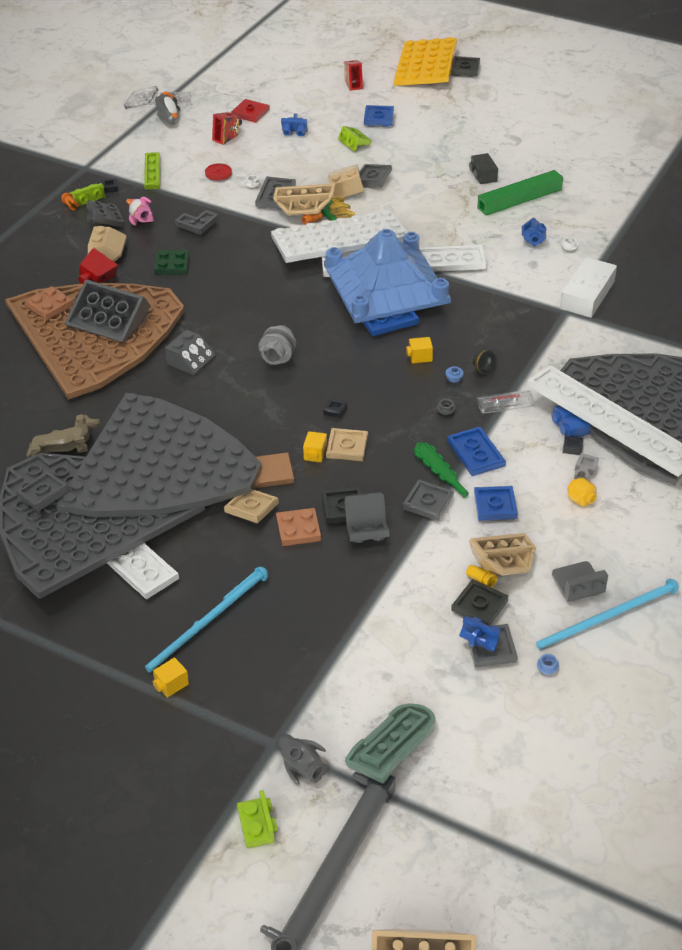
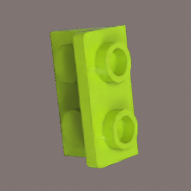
M342 126L338 137L339 141L355 152L358 145L370 146L372 141L357 128Z
M102 183L91 184L88 187L70 192L79 206L87 204L88 200L95 201L105 197Z
M264 790L259 791L260 798L237 803L246 848L273 843L274 832H278L275 817L271 818L269 813L273 812L270 797H265Z

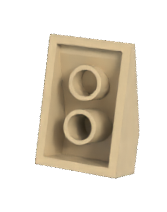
M357 164L330 172L328 175L330 184H336L335 200L364 191Z

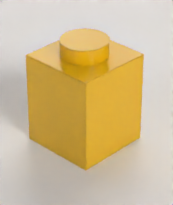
M430 337L409 339V346H406L407 357H410L411 363L432 362L433 347Z
M308 431L303 445L304 460L322 463L327 449V434Z
M176 658L153 670V685L158 692L162 691L167 698L189 685L187 670Z

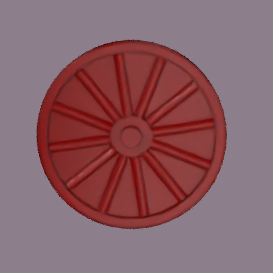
M222 163L209 165L205 169V176L211 180H224L232 174L231 167Z

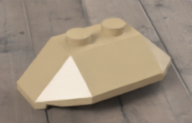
M336 184L276 187L273 199L288 216L318 214L334 197Z
M94 226L88 243V253L95 248L115 262L122 256L127 235L111 227Z
M525 533L478 537L469 540L472 554L477 559L478 564L485 570L501 576L528 573L531 570L536 547Z
M418 929L372 930V950H476L477 935Z

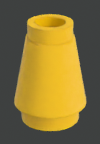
M471 564L466 570V575L471 579L491 588L497 582V574L485 570L483 567Z

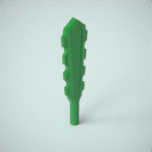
M417 442L414 448L415 456L418 459H422L423 464L426 467H430L435 475H439V479L442 482L453 486L463 498H466L469 492L457 481V473L450 469V465L447 462L443 461L441 454L436 453L435 447L429 443Z

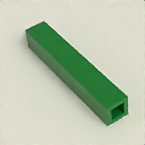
M552 170L478 195L477 209L487 216L562 190L563 176L556 170Z

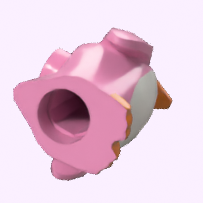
M141 197L140 199L126 200L129 205V221L136 226L138 221H153V213L149 206L152 202L150 199Z

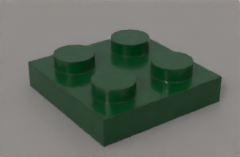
M157 250L154 274H187L189 250Z

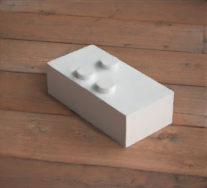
M585 257L562 291L560 309L592 318L615 282L617 265Z

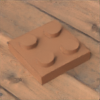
M53 286L25 300L26 306L45 320L73 306V300Z
M315 508L276 513L282 546L321 541Z

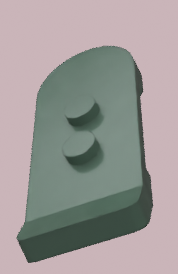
M410 703L397 706L365 739H361L352 747L345 758L347 767L380 783H384L392 771L433 732L435 728L434 713L429 708L420 704Z

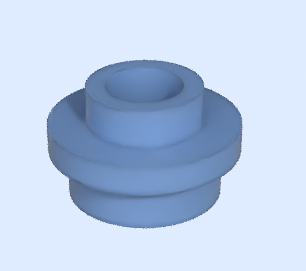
M456 366L450 367L446 370V377L450 382H459L463 377V370Z
M544 654L538 659L537 668L543 674L551 675L558 671L559 662L554 655Z

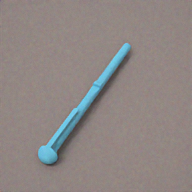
M264 567L255 568L251 575L223 597V601L201 620H197L189 630L145 666V669L148 672H152L258 581H266L268 571Z
M667 579L666 585L537 641L536 646L540 650L667 592L675 594L679 589V584L674 579Z

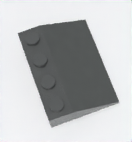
M86 279L64 324L124 343L144 321L151 305L144 296Z

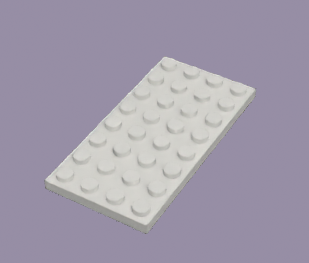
M383 210L380 213H367L362 216L354 215L350 218H337L333 221L324 220L321 223H307L303 226L294 225L291 228L285 229L277 228L271 231V237L284 261L288 263L326 256V251L331 247L340 249L342 253L360 250L365 247L372 237L383 229L393 230L398 240L403 243V236L408 232L392 211Z

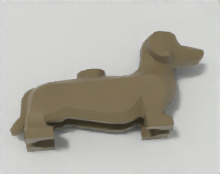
M77 415L74 427L61 431L54 430L49 434L35 436L29 445L26 456L29 458L38 453L68 452L74 448L77 449L78 453L87 452L88 449L85 443L89 439V430L100 426L101 420L89 418L88 415Z

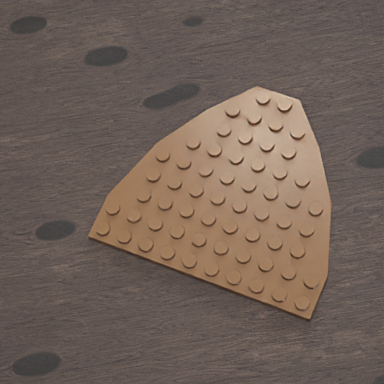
M100 283L144 296L151 305L144 321L124 343L65 325L64 323L73 306L48 320H45L28 308L25 300L46 288L36 289L5 299L7 307L69 400L100 389L144 361L170 334L185 312L184 305L170 288L138 284ZM83 284L55 288L71 298L74 304Z

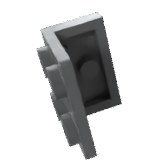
M377 492L345 497L346 527L350 542L362 543L368 539L380 541L390 537L389 528L386 524L383 493Z
M588 561L556 568L552 571V576L567 602L606 592L607 572L605 570L595 572Z

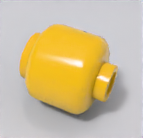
M585 478L574 479L568 485V497L580 506L592 504L597 498L596 486Z

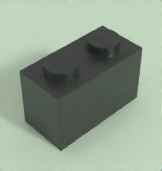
M485 153L471 156L469 169L473 172L475 179L480 184L497 182L498 167L490 155Z

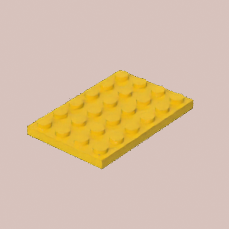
M447 37L446 39L434 38L433 40L421 39L419 41L408 40L404 42L394 77V86L449 82L457 47V38Z

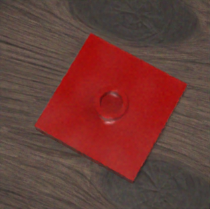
M244 99L231 113L241 119L256 123L270 110V106Z

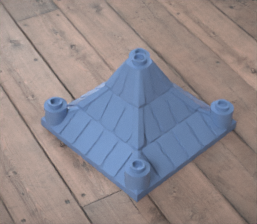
M383 229L372 237L364 248L345 258H342V251L336 247H331L326 251L324 267L354 323L451 303L449 282L444 278H437L419 249L420 237L415 232L406 233L403 236L402 243L398 240L393 230Z

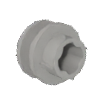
M285 325L268 328L259 342L261 356L270 365L287 362L296 348V339L292 331Z

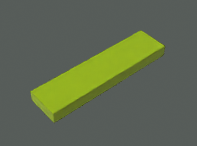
M159 152L145 153V190L160 189Z

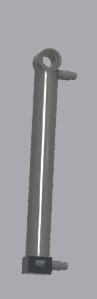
M354 772L353 779L367 785V788L282 932L266 925H262L260 928L261 933L273 939L271 950H301L385 802L388 803L394 794L396 777L390 775L387 781L380 783L361 773Z

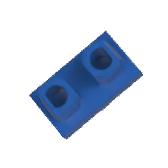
M294 113L293 117L281 118L284 135H290L291 131H296V135L304 136L305 132H308L307 119L298 118L297 113Z
M465 616L459 636L470 641L469 645L472 647L479 645L494 652L497 648L501 629L494 625L490 627L483 624L482 620L477 617L470 618Z

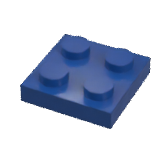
M366 105L364 125L392 126L394 106Z
M513 486L474 487L478 521L517 519L518 512Z

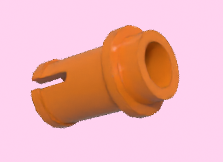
M64 193L62 195V202L67 204L71 210H76L74 205L78 208L79 204L73 199L71 193Z
M321 212L302 216L304 225L322 220Z

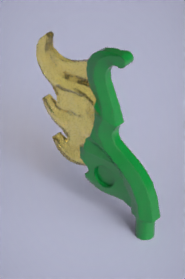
M333 197L322 209V214L329 221L336 220L337 218H350L356 215L354 212L346 209H351V206L343 203L344 199L341 197Z

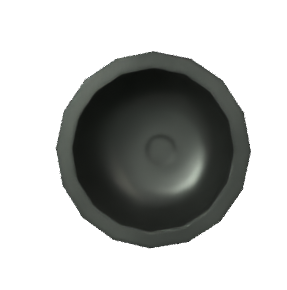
M483 350L476 354L473 358V365L476 370L483 375L491 374L497 365L496 354L491 350Z

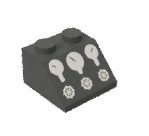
M187 329L165 347L167 364L194 376L216 357V354L201 335Z

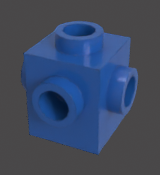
M533 217L522 225V236L527 243L535 247L545 241L547 228L543 223L538 222Z

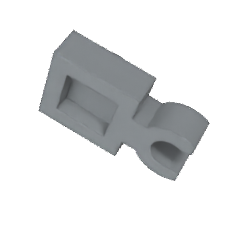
M580 453L575 465L574 479L584 477L589 481V475H594L599 458Z

